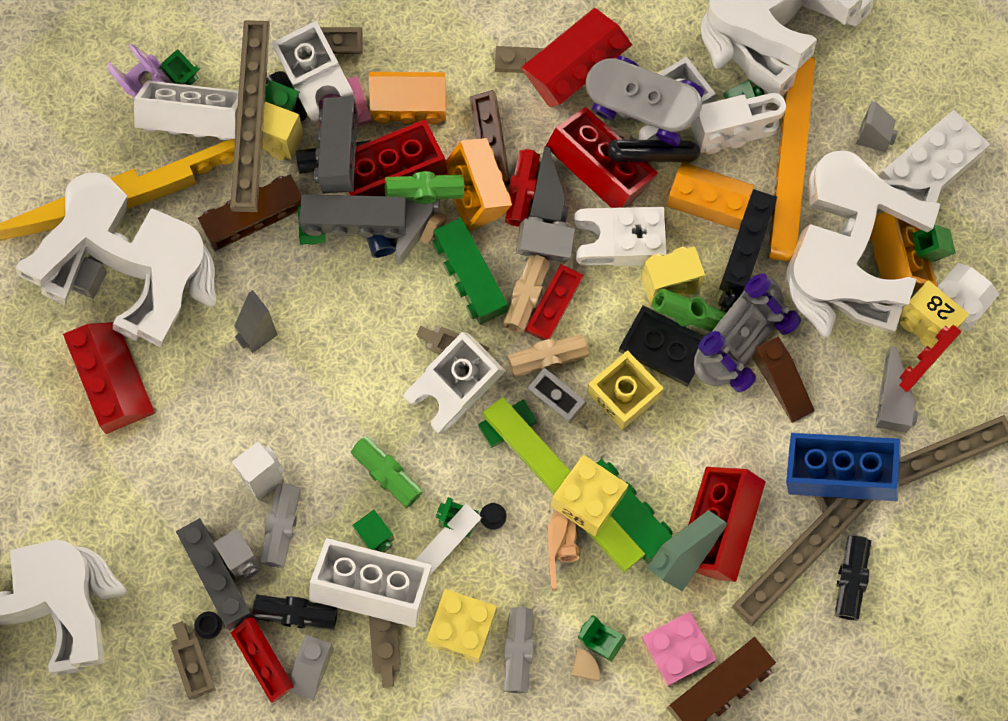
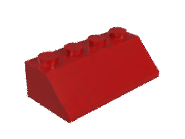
M593 8L520 68L549 107H554L563 103L586 84L588 72L596 63L605 59H616L617 56H620L633 44L616 22L598 9Z
M585 106L554 129L545 147H549L554 156L611 208H626L654 180L658 172L647 162H616L612 160L607 152L608 145L612 140L622 139Z
M426 119L356 147L353 192H345L346 195L385 197V177H408L423 171L432 172L435 176L447 175L445 156Z
M114 322L89 323L63 334L98 424L105 434L155 414L124 336L113 330Z
M723 467L705 468L689 524L708 510L728 524L695 573L716 580L737 581L766 481L750 470Z

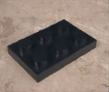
M642 305L618 351L624 354L628 350L638 362L688 387L695 375L694 358L698 345L704 336Z

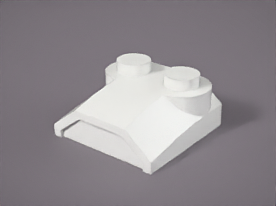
M957 263L937 286V288L969 313V316L961 324V327L966 331L973 327L999 295L992 282L972 267Z

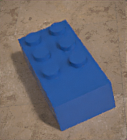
M791 433L786 477L788 494L898 501L901 460L900 439Z

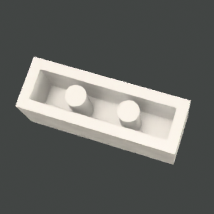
M256 442L232 461V464L245 485L260 501L274 490L277 484L284 482L281 475L284 470L272 449L268 445L263 448L259 442Z

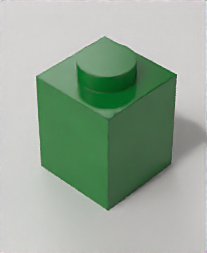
M934 224L933 229L929 232L919 230L912 233L917 257L933 262L956 253L950 229Z
M374 509L352 525L355 533L367 549L385 553L392 547L391 542L394 540V536Z

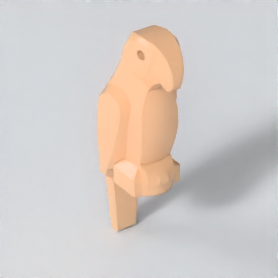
M554 510L548 525L549 568L552 591L557 590L556 560L558 559L562 563L576 562L580 559L581 553L580 548L576 545L577 524Z

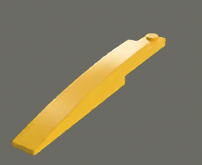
M231 138L139 177L134 168L110 179L127 195L126 209L193 186L197 184L194 177L195 174H206L212 170V167L219 164L227 165L234 161L235 141ZM65 197L1 222L0 240L55 229L66 215Z

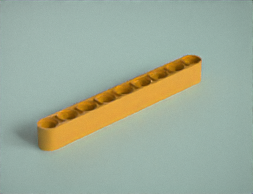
M810 57L797 70L794 85L784 95L786 109L781 121L780 132L783 133L779 141L778 155H780V159L777 162L776 170L778 181L774 190V196H777V200L772 212L771 223L773 224L772 232L770 231L769 239L771 250L768 259L790 262L798 243L815 57Z

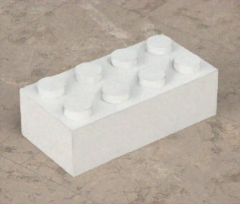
M146 81L134 98L135 128H143L147 132L161 130L168 131V133L173 135L187 133L193 134L195 137L214 136L221 140L235 139L239 91Z
M953 110L888 165L879 177L885 180H905L916 184L938 181L943 183L940 190L941 193L978 161L990 144Z
M326 538L310 580L309 600L416 627L430 583L432 565Z

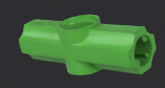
M428 171L418 172L408 177H385V197H405L406 200H414L418 204L433 203L437 199H459L464 197V178L462 175L435 176L434 173Z
M663 288L658 290L653 298L652 307L655 308L656 312L675 318L678 324L685 327L694 325L712 332L726 314L724 311L708 306L700 297L690 299Z
M366 436L360 439L350 451L353 457L369 471L374 481L378 480L381 483L380 487L384 490L387 489L406 509L423 493L420 487L404 473L401 465L392 456L386 455L369 437Z

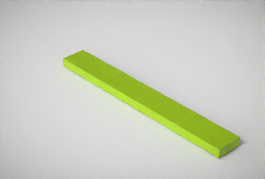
M502 397L487 408L482 416L554 495L571 471ZM611 516L596 537L587 532L623 573L645 556V553Z

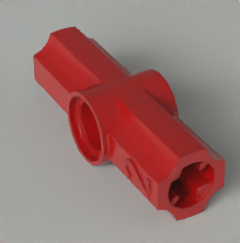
M531 149L519 150L515 173L511 177L509 195L512 205L507 210L505 223L511 226L520 227V223L524 219H528L531 201L533 202L540 154Z

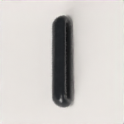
M612 140L607 148L609 157L616 162L689 163L696 160L701 152L700 147L696 143L688 140H681L679 146L670 145L662 140Z

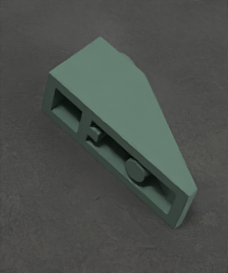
M708 510L665 542L647 568L663 581L683 592L728 523Z

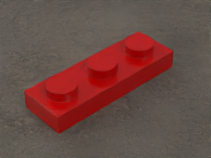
M560 264L531 317L525 332L541 340L551 339L584 275Z
M954 324L950 328L945 325L935 336L938 342L932 349L927 345L917 356L920 362L913 369L909 366L900 375L899 378L902 382L899 386L906 392H909L962 331Z
M254 617L245 619L230 632L271 703L278 701L294 688Z

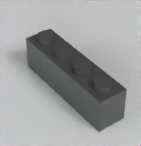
M354 96L324 98L323 109H319V121L322 126L317 130L320 148H316V160L319 165L318 168L314 169L316 184L320 183L323 194L353 192L358 110Z
M302 194L299 223L302 232L311 236H319L321 233H332V235L344 237L347 234H358V236L365 238L372 237L373 235L398 238L406 234V198Z
M199 518L177 530L176 533L225 627L230 631L245 619L252 617L248 605L223 558L213 544L214 541L202 520Z

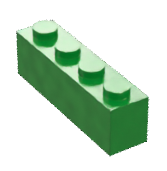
M462 218L435 229V240L432 241L433 247L438 255L443 254L446 260L443 262L444 268L449 276L454 275L457 281L454 284L460 298L465 296L469 304L466 306V309L471 319L476 318L479 325L506 313L508 311V304Z
M603 459L597 462L598 465L618 477L619 472L610 462L606 464ZM625 482L628 484L626 494L610 516L645 553L643 560L649 564L660 547L672 538L673 531L665 522L662 521L660 523L653 516L655 512L652 507L645 501L642 503L635 496L637 492L633 486Z

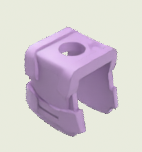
M130 44L129 48L140 62L127 74L121 72L111 62L107 64L109 73L123 87V90L133 98L136 97L144 86L141 83V77L145 73H151V81L169 82L168 77L159 68L162 65L159 60L152 54L143 53L133 44Z

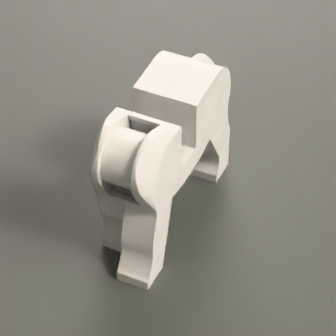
M709 0L708 11L701 23L702 39L711 56L714 68H722L732 59L741 67L747 78L769 94L777 93L782 96L794 85L797 70L813 56L817 41L812 35L798 33L784 27L795 16L801 6L837 19L844 26L850 24L856 27L871 13L874 0ZM777 59L783 61L784 63H786V64H788V65H785V64L780 63Z
M848 151L831 152L815 165L809 177L810 207L848 218V221H844L840 234L811 224L802 230L789 262L786 275L794 304L815 326L822 337H829L831 335L836 320V312L833 308L841 311L854 322L889 333L896 331L903 306L909 304L917 279L911 277L896 280L880 279L862 270L857 265V262L869 241L877 210H882L925 232L932 230L941 205L937 203L943 183L933 181L925 184H916L905 180L881 179L862 159ZM880 302H883V303H888V304H893V305H892V306H885V305H881V304H879V303H880Z
M94 172L82 174L74 178L66 188L65 218L42 240L40 246L32 255L19 261L16 266V274L40 286L41 294L63 305L67 303L83 258L87 253L114 270L145 280V286L140 298L128 311L116 317L113 323V330L134 341L141 337L162 347L180 313L182 294L186 288L189 287L190 295L194 300L209 307L216 305L217 299L214 288L215 266L211 254L203 245L202 238L194 227L153 208L150 209L132 243L128 242L129 239L115 232L126 213L127 195L104 174Z
M51 540L10 550L14 594L11 591L0 592V625L23 623L51 614L56 626L57 638L55 650L48 668L49 673L54 676L83 672V667L105 663L101 623L92 606V598L95 595L99 599L106 600L122 597L127 594L126 587L114 576L105 560L90 549L73 546L62 540Z

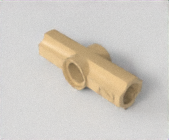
M530 255L521 279H518L511 297L512 302L503 326L511 331L524 333L530 321L532 311L538 305L537 300L541 297L542 285L551 263L545 257Z
M583 334L558 341H555V339L543 340L536 343L533 348L508 354L507 358L513 377H518L539 370L542 371L543 368L547 370L553 367L554 370L558 369L564 363L588 357L589 352Z

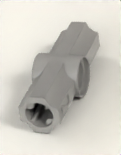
M285 483L277 484L272 511H269L265 524L266 539L261 557L262 564L277 568L285 567L290 539L294 537L292 529L293 526L296 527L297 516L295 514L300 497V487Z
M525 607L510 608L508 637H506L504 662H506L504 692L528 693L529 666L532 664L533 639H531L533 609Z

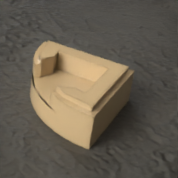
M442 212L433 216L428 221L419 240L425 244L430 243L434 239V230L444 225L447 216Z
M577 648L572 676L599 681L600 671L596 660L587 651Z

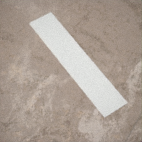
M465 504L447 524L452 529L444 527L415 561L432 565V574L482 517L468 504Z

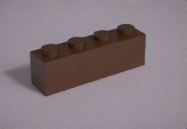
M291 174L279 176L270 184L259 187L257 212H231L230 199L225 205L217 209L213 208L205 211L202 216L198 217V220L215 252L297 213V207L301 206L302 195Z
M753 637L672 702L667 709L677 721H707L714 713L719 717L731 707L728 703L731 699L737 696L740 700L753 690L749 686L756 679L762 682L774 673L771 667L776 662L756 637Z

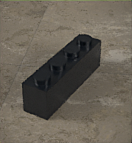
M753 189L719 290L728 292L730 289H734L736 294L739 295L744 292L745 285L751 278L777 196Z

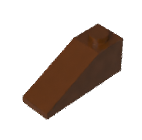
M779 336L756 347L752 358L791 423L814 412V407L794 361Z

